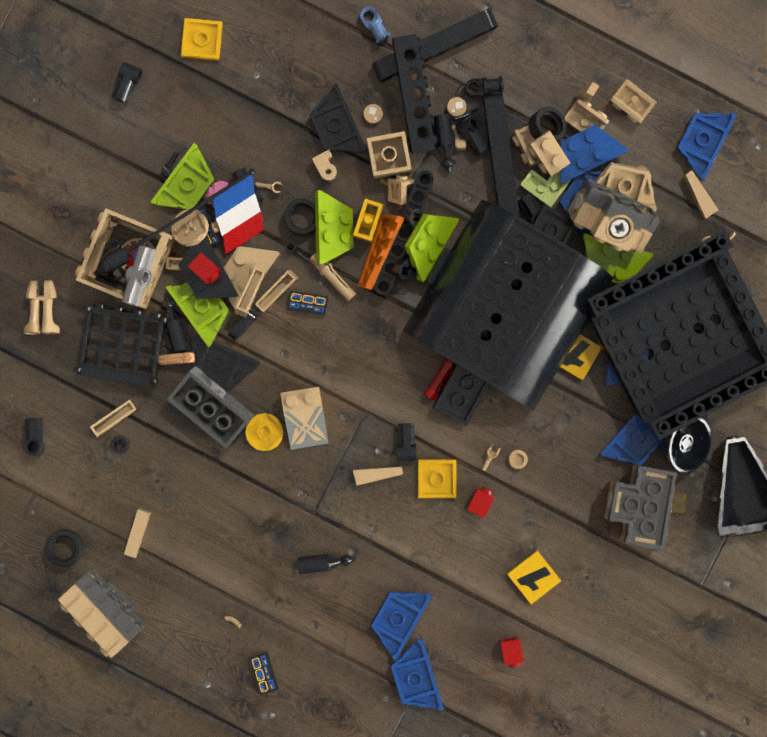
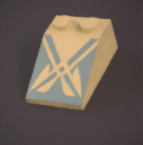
M320 387L280 393L291 450L329 444Z

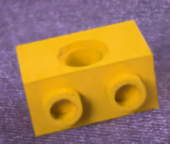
M368 199L364 200L353 234L354 238L372 243L383 210V204Z

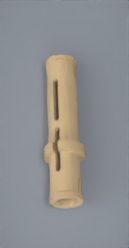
M316 253L310 257L309 260L320 271V275H324L347 302L356 295L332 268L333 265L326 262L322 265H316Z

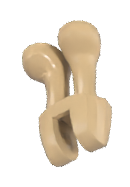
M31 280L26 293V298L30 299V317L28 324L24 327V334H41L39 301H43L42 333L60 334V327L53 322L52 315L53 300L57 298L53 281L45 280L44 295H39L38 281Z

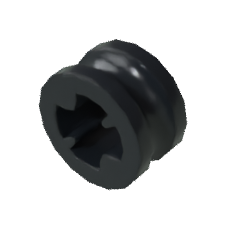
M117 436L111 441V448L116 453H124L129 449V440L124 436ZM121 440H123L124 442L122 444H125L124 448H120L118 450V446H116L115 444L116 442H120Z

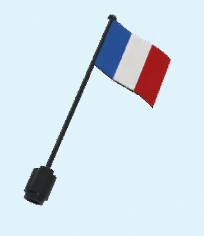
M249 169L248 173L127 249L125 246L121 248L118 245L104 254L105 257L101 261L109 272L112 270L116 271L130 262L129 257L131 254L129 252L212 199L215 219L223 239L224 255L263 231V218L254 191L253 176L255 175V170Z

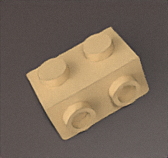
M628 79L625 80L611 98L612 105L619 111L624 110L628 113V118L635 123L637 121L641 123L657 103Z
M577 99L564 117L566 123L578 132L593 125H597L603 130L609 120L606 119L607 116L599 110L596 112L592 109V105L584 99Z
M529 125L515 130L512 140L516 147H520L522 152L520 156L525 165L528 164L529 168L540 163L538 158H533L528 151L530 147L528 142L534 141L529 131Z
M549 130L534 141L528 142L530 146L528 151L533 158H538L540 161L538 166L544 174L547 173L552 176L570 164V161Z

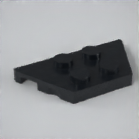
M336 83L320 101V104L310 113V118L325 151L367 152L365 144Z
M207 236L199 244L190 247L178 266L196 299L239 297ZM201 252L221 270L219 277L213 283L206 284L188 267Z
M193 332L191 334L192 352L195 355L193 368L195 366L198 367L214 382L225 389H231L260 364V361L214 341L208 347L200 335Z

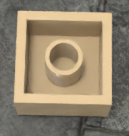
M405 131L367 138L374 179L411 173L412 169Z

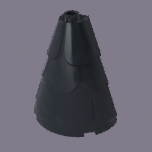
M737 435L727 437V440L723 442L719 472L721 480L718 494L717 536L722 538L724 535L725 538L765 532L767 531V473L763 469L764 465L745 437L738 438Z

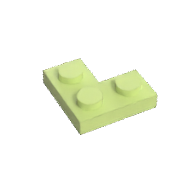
M531 169L520 186L551 208L570 181L561 185V170L550 176L548 180H545Z

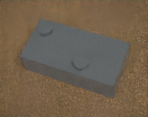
M196 366L188 372L166 399L226 449L254 416L252 412Z

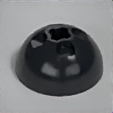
M701 418L663 438L661 448L665 460L671 467L683 473H689L698 469L708 456L711 447V431L706 421Z

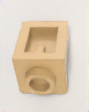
M397 174L395 178L388 179V201L400 205L406 204L407 185L414 184L415 179L408 178L406 174Z

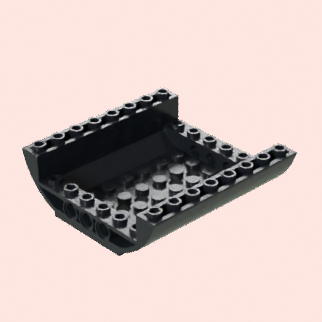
M481 200L451 249L452 254L434 283L430 284L404 327L403 332L534 410L590 319L587 299L607 290L614 277L578 251L517 215L493 203ZM524 263H530L533 266V270L528 274L523 273L521 270V266ZM516 279L520 280L523 284L522 288L518 291L511 288L512 281ZM494 313L500 314L502 316L501 323L493 324L490 320L491 316ZM489 330L492 337L489 341L481 339L480 334L482 331Z
M726 229L587 299L588 313L596 339L630 406H632L649 432L658 440L767 385V326L728 252L734 245ZM713 314L719 318L717 325H713L710 322V317ZM696 323L702 326L700 334L695 333L693 330V326ZM662 340L669 343L667 351H663L660 348ZM645 349L652 351V357L649 360L643 357Z

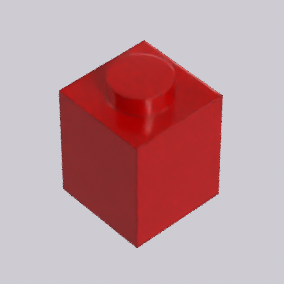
M202 252L188 265L206 284L215 282L221 271Z
M484 487L481 490L476 488L466 509L485 518L495 498L491 495L492 491Z
M519 637L499 640L504 665H508L509 668L520 666L524 659Z

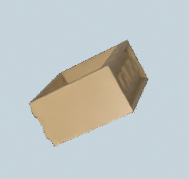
M105 208V211L101 212L97 222L99 225L97 230L94 229L91 234L90 240L92 242L90 247L85 249L83 253L84 261L82 266H78L75 276H77L76 281L123 299L125 292L95 279V273L101 261L104 245L110 239L114 227H117L118 224L147 236L157 231V229ZM161 232L153 237L159 240L150 269L152 280L144 288L139 304L140 307L145 309L149 304L175 241L171 235L165 232Z

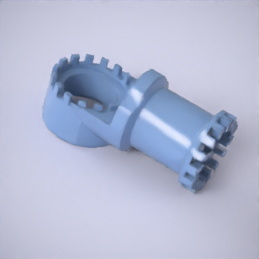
M372 7L362 9L360 20L368 31L371 30L376 38V43L379 44L384 41L383 39H388L391 34L384 28L383 21L377 11ZM370 11L374 14V19L366 21L363 18V14Z

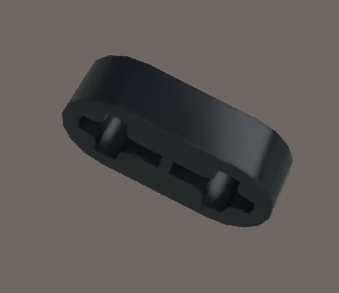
M251 308L247 317H242L229 331L228 335L236 341L259 314Z

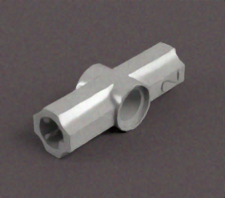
M139 246L133 266H130L126 271L128 283L122 302L139 307L144 288L152 280L150 269L156 250Z

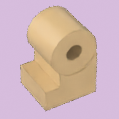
M327 150L312 158V161L322 179L330 182L336 178L337 170L333 164H330L329 160L333 156Z

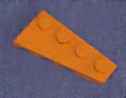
M381 214L357 285L358 287L372 290L402 225L403 217Z

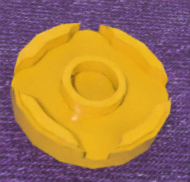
M268 413L255 415L248 422L245 431L249 444L260 451H268L277 447L282 441L284 434L283 425L280 420Z

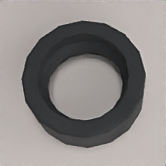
M549 106L542 107L530 117L529 131L534 140L545 133L540 124L541 116L548 118L553 123L556 141L564 137L567 124L564 116L557 109Z
M305 198L296 199L286 207L284 219L291 232L300 236H306L315 232V203ZM299 206L310 208L314 214L313 223L307 228H298L291 220L292 212Z
M69 529L53 533L45 544V554L48 560L60 567L69 566L77 562L84 550L81 537L75 531ZM60 537H68L75 543V553L69 559H60L53 551L54 543Z

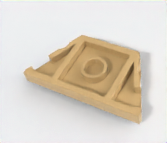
M611 162L595 180V182L653 208L654 211L657 210L648 169Z
M237 247L224 267L239 294L237 298H228L234 309L254 267L266 271V276L280 255L278 251Z

